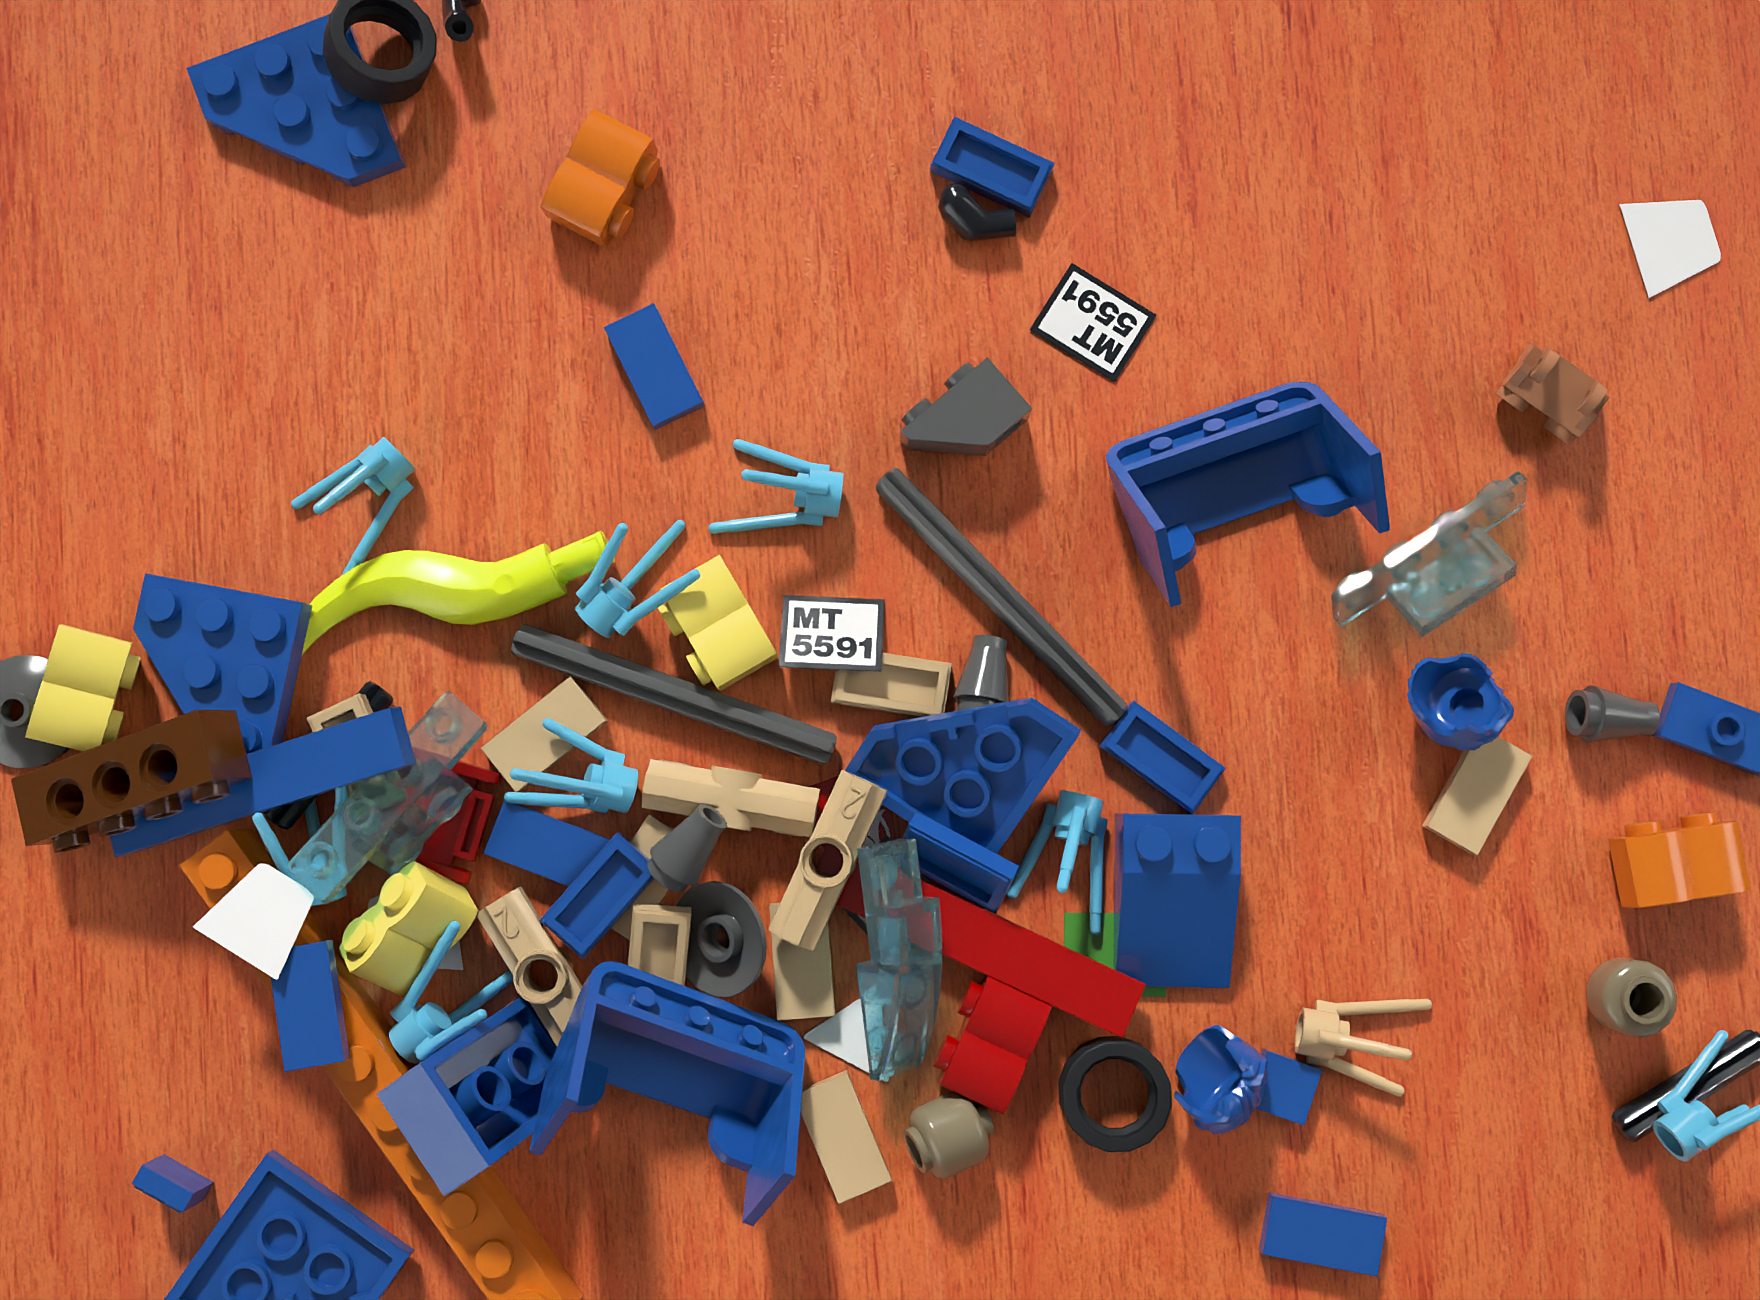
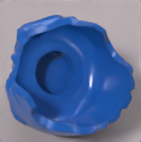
M1462 653L1457 656L1440 659L1428 657L1415 665V669L1411 672L1412 676L1408 679V702L1422 731L1437 744L1457 748L1461 751L1479 749L1482 745L1496 739L1506 724L1513 718L1514 708L1510 700L1504 696L1503 689L1495 684V680L1492 678L1493 672L1482 660L1472 654Z
M1212 1025L1200 1032L1187 1045L1178 1058L1175 1073L1184 1089V1095L1175 1091L1174 1097L1193 1118L1195 1125L1200 1130H1207L1212 1134L1227 1133L1249 1120L1250 1114L1260 1105L1269 1079L1267 1059L1254 1047L1222 1026Z

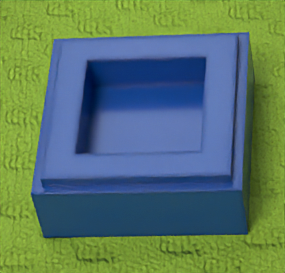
M1263 1048L1261 1055L1267 1059L1269 1079L1262 1101L1256 1109L1305 1125L1322 1070L1313 1065Z
M163 1154L143 1164L131 1184L135 1185L134 1188L181 1213L203 1201L214 1182Z

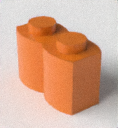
M593 108L578 130L567 158L558 168L545 192L540 207L547 218L605 248L613 237L622 238L633 219L634 208L630 207L632 199L640 188L647 190L652 185L660 168V159L656 158L658 150L654 140Z
M1705 812L1680 816L1681 827L1662 830L1660 820L1624 825L1626 836L1608 839L1621 907L1643 908L1751 890L1738 822H1718L1716 812Z

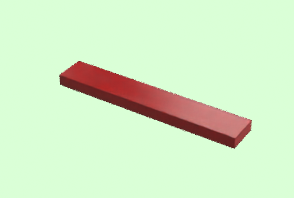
M827 843L816 866L817 870L823 875H837L841 871L844 862L841 851L836 846ZM860 852L855 870L848 878L836 904L1121 1038L1125 1034L1146 986L1145 983L862 852Z

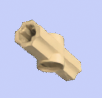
M650 759L643 785L641 807L690 816L700 804H705L717 810L725 818L728 828L752 831V828L755 827L772 830L781 834L811 837L816 823L821 789L761 779L762 774L711 765L710 770L693 767L684 763Z
M841 770L810 840L807 841L801 850L798 866L769 926V931L796 946L815 951L843 888L855 870L857 858L888 790L845 770ZM824 843L836 846L843 855L842 869L835 876L823 875L814 865L815 851Z
M520 886L479 911L476 916L513 974V983L517 993L524 1000L530 1002L552 1040L558 1046L582 989V984L573 971V963L570 956L564 949L558 947L547 927L539 921L541 919ZM543 959L554 965L558 973L557 983L554 987L543 988L532 980L530 967L534 960Z

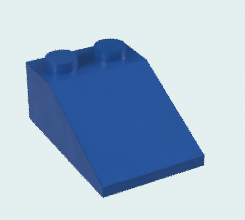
M1115 813V970L1145 983L1146 987L1230 988L1241 877V816Z
M522 997L435 1052L377 1093L384 1107L443 1196L491 1166L534 1131L545 1075L557 1046L530 1002Z

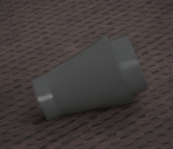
M976 635L973 637L971 652L953 696V700L958 703L957 711L1009 702L1006 640L990 635Z
M1593 685L1587 686L1584 690L1572 692L1565 707V724L1568 731L1572 735L1579 736L1585 742L1636 735L1651 736L1656 732L1660 721L1659 709L1655 703L1640 701Z
M700 804L688 818L651 847V858L647 862V868L653 878L664 887L675 892L684 891L688 885H696L719 836L727 827L725 818L714 808Z

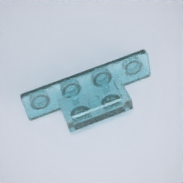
M1518 471L1504 481L1494 480L1477 494L1472 502L1456 512L1450 510L1441 514L1434 520L1426 532L1411 542L1402 541L1394 545L1386 552L1382 561L1363 573L1354 572L1348 575L1338 584L1331 595L1333 619L1342 627L1387 598L1423 637L1516 576L1517 564L1486 532L1525 506L1528 479Z
M450 691L443 693L408 732L416 765L363 781L289 861L287 870L317 900L324 904L330 903L367 861H370L391 875L398 873L402 867H405L419 856L423 849V844L438 827L458 813L462 807L463 800L473 790L467 782L451 769L487 730V723Z

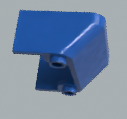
M1291 382L1125 439L1112 446L1106 454L1110 479L1140 561L1170 607L1182 604L1175 572L1182 569L1196 555L1197 549L1193 535L1294 499L1303 510L1320 517H1331L1338 515L1347 508L1355 506L1379 534L1390 530L1381 451L1331 398L1314 383Z
M613 961L603 962L592 970L583 984L545 1075L529 1152L541 1156L571 1112L582 1113L594 1108L603 1096L605 1085L608 1083L709 1118L708 1142L713 1153L723 1163L747 1172L742 1223L754 1226L794 1179L796 1174L805 1063L804 1043L799 1034L786 1023L628 965Z

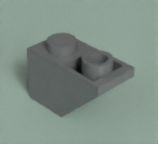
M988 357L975 368L970 362H967L944 383L948 388L946 393L933 404L927 398L923 399L902 418L901 421L906 427L900 432V442L907 450L986 456L1028 420L1032 408Z

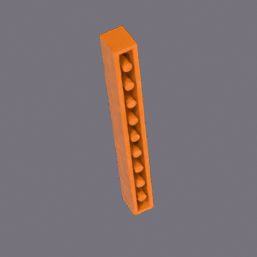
M251 829L226 830L179 865L210 910L260 863L270 865L278 870L274 861ZM309 911L293 946L329 940ZM334 947L350 1059L321 1066L488 1300H580L583 1293L492 1166H489L443 1196L377 1096L378 1092L417 1064L407 1061L394 1049L389 1039V1030L392 1026L357 977L349 972L344 959ZM250 964L273 997L271 977Z

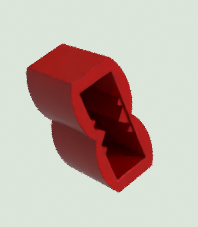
M986 974L980 985L971 981L957 1011L958 1014L965 1016L963 1025L956 1038L948 1034L945 1036L933 1063V1067L941 1070L938 1078L939 1084L1004 1115L1017 1089L1028 1059L1043 1031L1052 1006Z

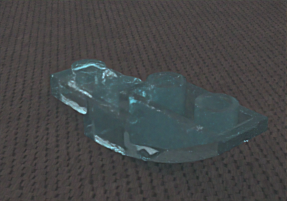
M896 839L857 848L871 960L856 964L870 1080L879 1081L920 1067L929 1046L936 1020L942 972L939 897L923 896L916 839Z

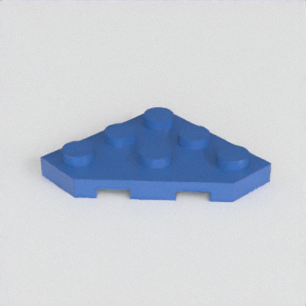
M330 14L186 68L204 117L213 127L232 135L234 133L260 144L269 151L299 164L312 166L332 175L334 179L353 187L406 168L382 104L364 101L344 90L328 70L323 57V35ZM350 26L346 36L347 43L359 59L366 62L353 27Z
M145 573L133 630L182 712L186 714L194 710H236L246 754L283 742L312 605Z
M1034 698L874 725L845 771L888 790L882 805L909 823L915 813L919 812L997 854L1074 744L1081 729Z
M272 1150L264 1156L164 1300H380L410 1258L414 1249L277 1151Z

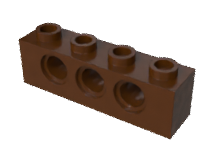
M194 710L11 778L26 846L52 844L54 852L59 853L90 845L89 835L98 832L99 836L104 837L131 831L137 828L135 819L143 816L146 817V820H156L183 812L181 803L193 799V803L198 804L225 798L230 795L228 786L250 779L252 775L236 710Z

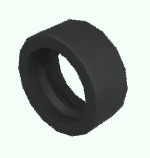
M338 0L329 15L323 35V57L330 74L344 90L364 101L390 104L405 101L420 91L436 57L437 35L430 18L414 0ZM372 21L385 24L398 31L409 43L413 52V58L409 66L390 71L375 68L359 59L350 49L346 40L347 31L350 26L355 23Z
M1097 1037L1080 1045L1066 1060L1058 1081L1059 1104L1072 1130L1088 1145L1106 1152H1131L1150 1143L1165 1127L1172 1108L1171 1082L1162 1063L1143 1045L1124 1037ZM1107 1059H1121L1134 1064L1143 1073L1148 1084V1102L1144 1112L1135 1122L1120 1128H1108L1097 1124L1086 1114L1081 1103V1085L1085 1075L1094 1065Z

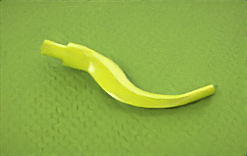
M599 531L553 552L546 543H543L498 562H478L431 551L404 550L380 555L357 565L343 574L310 603L312 610L302 655L318 638L335 625L353 614L373 606L396 605L411 608L439 620L465 625L504 619L568 594L566 583L592 572L608 540L605 534Z

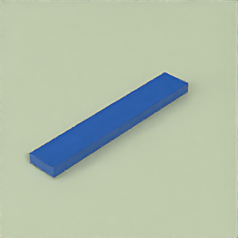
M390 707L246 754L252 778L228 786L229 796L206 803L195 804L193 799L182 802L183 812L166 818L146 820V817L143 816L135 819L137 828L110 836L114 856L130 855L251 817L258 812L270 811L416 765L402 708Z

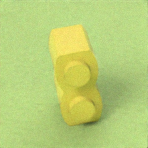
M718 555L695 568L700 572V578L659 606L658 609L674 636L685 632L695 651L687 655L686 658L702 685L704 686L713 681L717 689L722 691L779 658L723 559Z
M60 624L25 737L83 752L103 745V743L116 740L124 717V712L113 710L120 688L132 689L141 657L130 655L133 643Z
M412 861L398 873L393 874L387 879L381 889L377 904L360 917L354 919L347 926L339 950L350 973L405 997L449 923L457 921L460 924V930L452 941L451 948L467 932L477 915L478 909L465 887L416 861Z

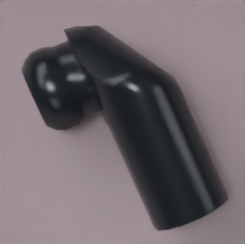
M442 0L443 25L451 39L463 42L472 36L474 25L467 9L478 5L481 0Z
M958 183L949 184L941 191L938 205L941 217L962 239L976 241L1016 237V219L1013 208L985 211L970 196L969 190L964 185Z

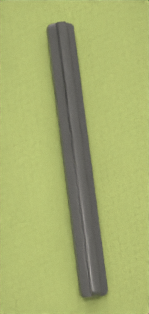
M893 468L876 484L877 493L1103 725L1109 726L1124 714L1127 709L1126 702L899 469Z
M526 624L521 625L514 635L511 653L516 657L821 765H826L832 757L837 736L829 731Z

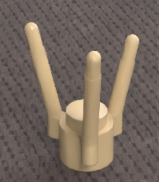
M1429 999L1345 1003L1316 1000L1314 1009L1302 1007L1300 1010L1295 1032L1296 1054L1307 1055L1306 1063L1328 1067L1377 1089L1384 1090L1395 1096H1402L1405 1090L1401 1085L1337 1058L1334 1055L1345 1056L1347 1049L1408 1061L1412 1058V1052L1406 1048L1350 1036L1349 1022L1339 1020V1016L1429 1010L1432 1007V1002Z

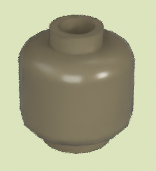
M1624 957L1607 960L1593 971L1587 982L1586 999L1590 1012L1600 1024L1612 1031L1637 1037L1656 1034L1670 1023L1676 1012L1677 994L1673 981L1663 969L1650 962Z
M951 1091L914 1109L910 1114L909 1128L904 1130L903 1135L907 1149L917 1168L923 1174L930 1171L939 1179H947L987 1158L989 1154L988 1136L994 1133V1125L984 1105L978 1102L972 1103L967 1097Z

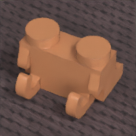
M1531 343L1519 355L1517 363L1501 382L1503 385L1496 392V395L1522 413L1526 411L1530 404L1548 416V419L1542 426L1568 445H1571L1576 437L1580 438L1597 419L1599 416L1597 413L1610 398L1605 395L1607 388L1550 348L1545 347L1542 351Z

